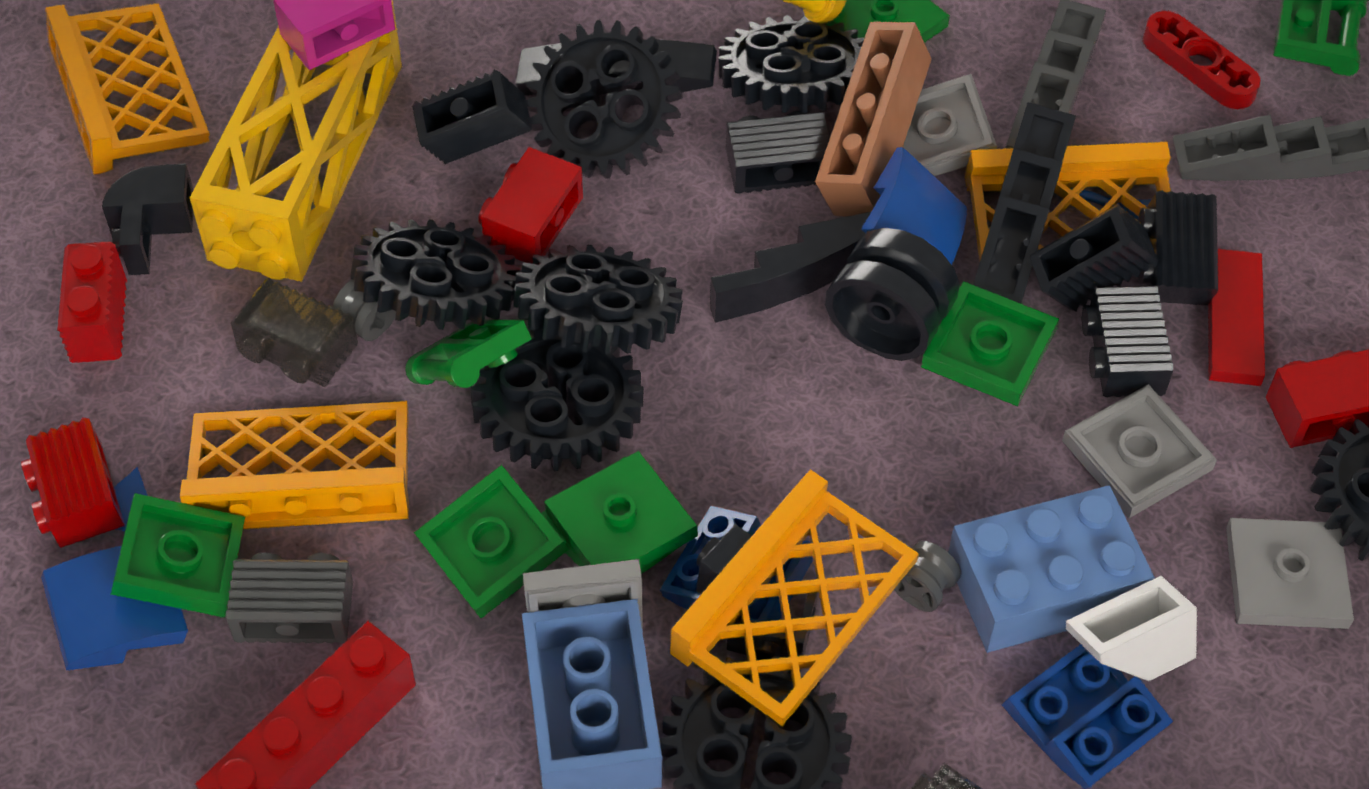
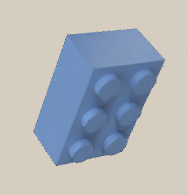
M1110 485L956 525L953 527L948 553L954 557L960 566L962 573L957 584L987 653L1067 631V620L1155 579Z
M632 599L522 613L542 788H662V755L638 600Z

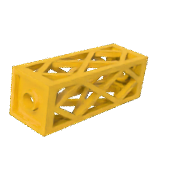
M393 0L391 2L395 30L324 63L332 67L312 80L310 79L316 67L309 70L295 52H293L291 61L289 51L292 48L280 35L279 26L277 27L190 196L207 261H211L225 269L238 267L260 272L274 280L287 278L300 282L303 281L402 67ZM282 69L286 86L283 96L274 101ZM368 73L371 74L365 99L362 87L365 74ZM340 83L312 140L303 106ZM292 117L300 153L263 176ZM248 141L245 156H243L241 144ZM329 159L323 188L321 190L318 178L321 165ZM234 164L238 185L236 189L231 190L228 189ZM294 177L283 201L263 197ZM312 202H313L315 208H313V209L311 210V206H312Z

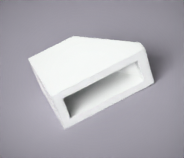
M1159 576L1067 620L1066 630L1101 664L1151 681L1196 658L1197 607L1167 580Z

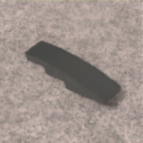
M1060 0L1051 28L1047 31L1038 60L1034 63L1006 144V149L1014 148L1027 102L1071 114L1097 43L1106 10L1071 0Z
M1271 115L1173 136L1182 179L1205 181L1303 179L1369 169V118L1325 128L1322 116L1273 126Z

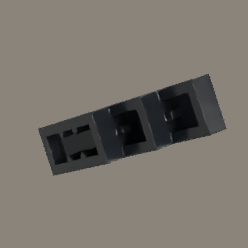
M656 39L659 44L656 53L666 50L672 60L666 68H675L680 79L669 86L679 87L682 93L713 87L717 50L714 45ZM561 43L521 50L515 84L525 95L534 94L525 85L526 81L540 80L541 77L532 67L533 63L547 65L550 61L543 48L548 46L559 51L562 48ZM619 61L615 63L609 71V77L616 78L624 75L629 68V62ZM574 77L566 83L564 88H567L569 93L573 94L582 87L584 80L582 77ZM639 83L633 90H641L644 84Z
M1027 102L973 285L1020 304L1022 303L1032 270V263L1029 257L1038 250L1076 115Z
M871 212L798 226L797 243L755 251L754 269L711 277L710 309L715 323L767 310L812 293L832 283L837 274L847 264V258L858 241L866 234L861 229Z

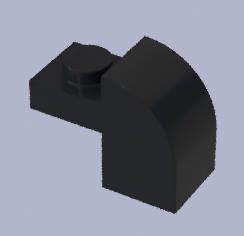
M186 163L152 165L135 169L120 177L106 192L102 202V209L112 236V242L116 245L119 257H123L129 275L149 274L152 235L192 233L194 211L190 196L193 192V186Z

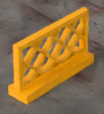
M159 3L68 16L65 5L45 7L48 44L94 175L113 170V159L209 142L208 128ZM153 21L154 28L148 35L129 28L132 24ZM96 29L108 33L100 43L81 34L83 31ZM119 39L137 46L130 55L111 48ZM148 51L167 58L160 67L141 60ZM101 58L120 65L112 75L93 68ZM131 70L150 78L142 88L123 80ZM161 83L179 90L172 101L153 93ZM113 91L132 98L124 108L105 101ZM143 103L162 111L154 121L135 114ZM175 116L192 123L193 128L176 131L165 125ZM125 124L144 131L141 137L120 141L117 135Z
M1168 142L1067 146L1054 190L1063 200L1051 213H1048L1043 233L1048 227L1061 236L1073 230L1058 219L1059 215L1070 204L1090 219L1117 205L1118 202L1139 216L1141 208L1147 207L1128 193L1134 185L1155 184L1156 191L1163 190L1166 193L1171 191L1167 166L1171 159ZM1013 148L971 150L964 176L966 189L970 191L979 262L990 227L988 228L987 220L992 223L995 210L984 202L983 192L1001 191ZM1086 187H1099L1112 196V198L1101 210H1098L1079 196V194ZM1039 244L1038 250L1043 248L1041 244Z
M407 401L194 413L187 479L181 481V503L244 516L243 529L409 519L407 491ZM396 420V426L380 438L366 429L375 421ZM322 424H337L342 428L326 441L313 433ZM269 427H283L289 431L273 444L259 436ZM230 430L235 434L219 447H215L206 440V431ZM356 437L368 447L351 459L338 449ZM302 440L314 450L299 462H296L284 453ZM246 444H249L260 453L242 466L230 456ZM380 455L395 464V467L365 469L367 465ZM327 458L341 467L333 471L310 472ZM272 462L286 470L283 474L256 475ZM218 465L231 473L228 477L201 478Z
M811 469L671 629L670 654L687 667L694 662L781 726L785 724L914 566L919 555L918 552L827 492L828 481ZM829 513L847 526L849 540L819 542L816 526ZM809 536L810 543L802 544L804 540ZM882 549L898 560L890 572L865 574L861 551ZM852 552L856 575L825 578L821 555ZM813 556L816 579L785 582L783 565L788 559ZM774 576H776V582H777V583L768 584L769 581H770ZM877 586L869 596L868 587ZM859 588L862 606L857 612L831 614L828 591ZM819 592L823 616L791 619L787 595ZM779 596L783 620L750 623L748 606L754 599ZM741 615L742 624L733 625ZM844 627L839 632V634L835 636L834 628ZM825 629L828 647L822 654L797 656L793 631ZM785 632L789 657L756 661L753 636ZM744 637L748 662L725 664L712 655L710 651L720 639ZM810 668L801 679L800 669ZM791 670L794 688L784 701L779 703L761 690L758 673ZM750 674L751 682L742 675Z

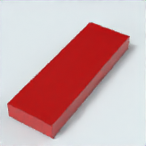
M1218 249V292L1208 304L1209 381L1261 386L1265 378L1262 253Z

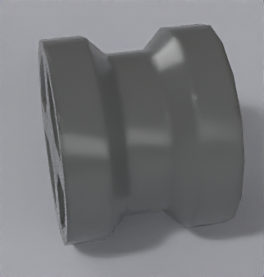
M351 279L336 296L332 307V315L343 325L352 324L355 326V332L365 341H373L391 326L396 317V311L377 312L378 302L365 303L363 301L364 292L355 291V280Z
M919 541L912 548L919 553L917 562L894 590L903 600L924 612H932L942 602L943 590L953 587L960 579L962 572L957 561L945 549L929 541Z

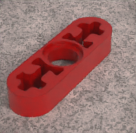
M1158 11L1148 18L1143 35V43L1149 51L1227 108L1245 109L1254 103L1261 84L1260 75L1254 68L1178 13ZM1192 55H1203L1208 57L1212 64L1207 66L1198 65L1192 62L1189 57Z

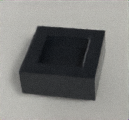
M735 524L721 540L714 537L703 547L696 560V565L699 566L696 587L698 593L702 594L752 535Z

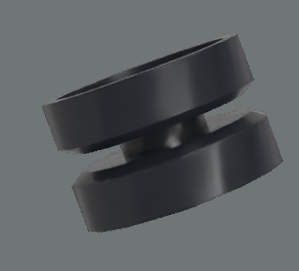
M880 228L868 231L858 241L847 258V264L837 274L826 291L825 307L833 324L851 342L886 359L904 361L919 357L928 348L938 331L939 322L947 316L958 298L960 283L951 263L941 251L926 240L904 230Z

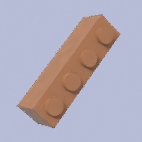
M870 22L815 180L834 216H852L872 212L881 196L873 188L896 148L903 147L932 59L915 22Z

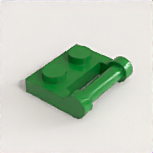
M1282 0L1273 56L1327 66L1331 68L1333 73L1352 76L1356 74L1359 70L1361 57L1359 51H1357L1360 19L1366 14L1368 0ZM1330 10L1338 11L1342 17L1338 44L1326 42Z
M485 319L483 326L470 322L465 325V329H458L412 355L406 363V375L415 384L429 385L437 380L447 381L453 387L468 388L477 382L481 368L487 365L489 368H493L511 361L518 355L516 348L532 338L524 320Z

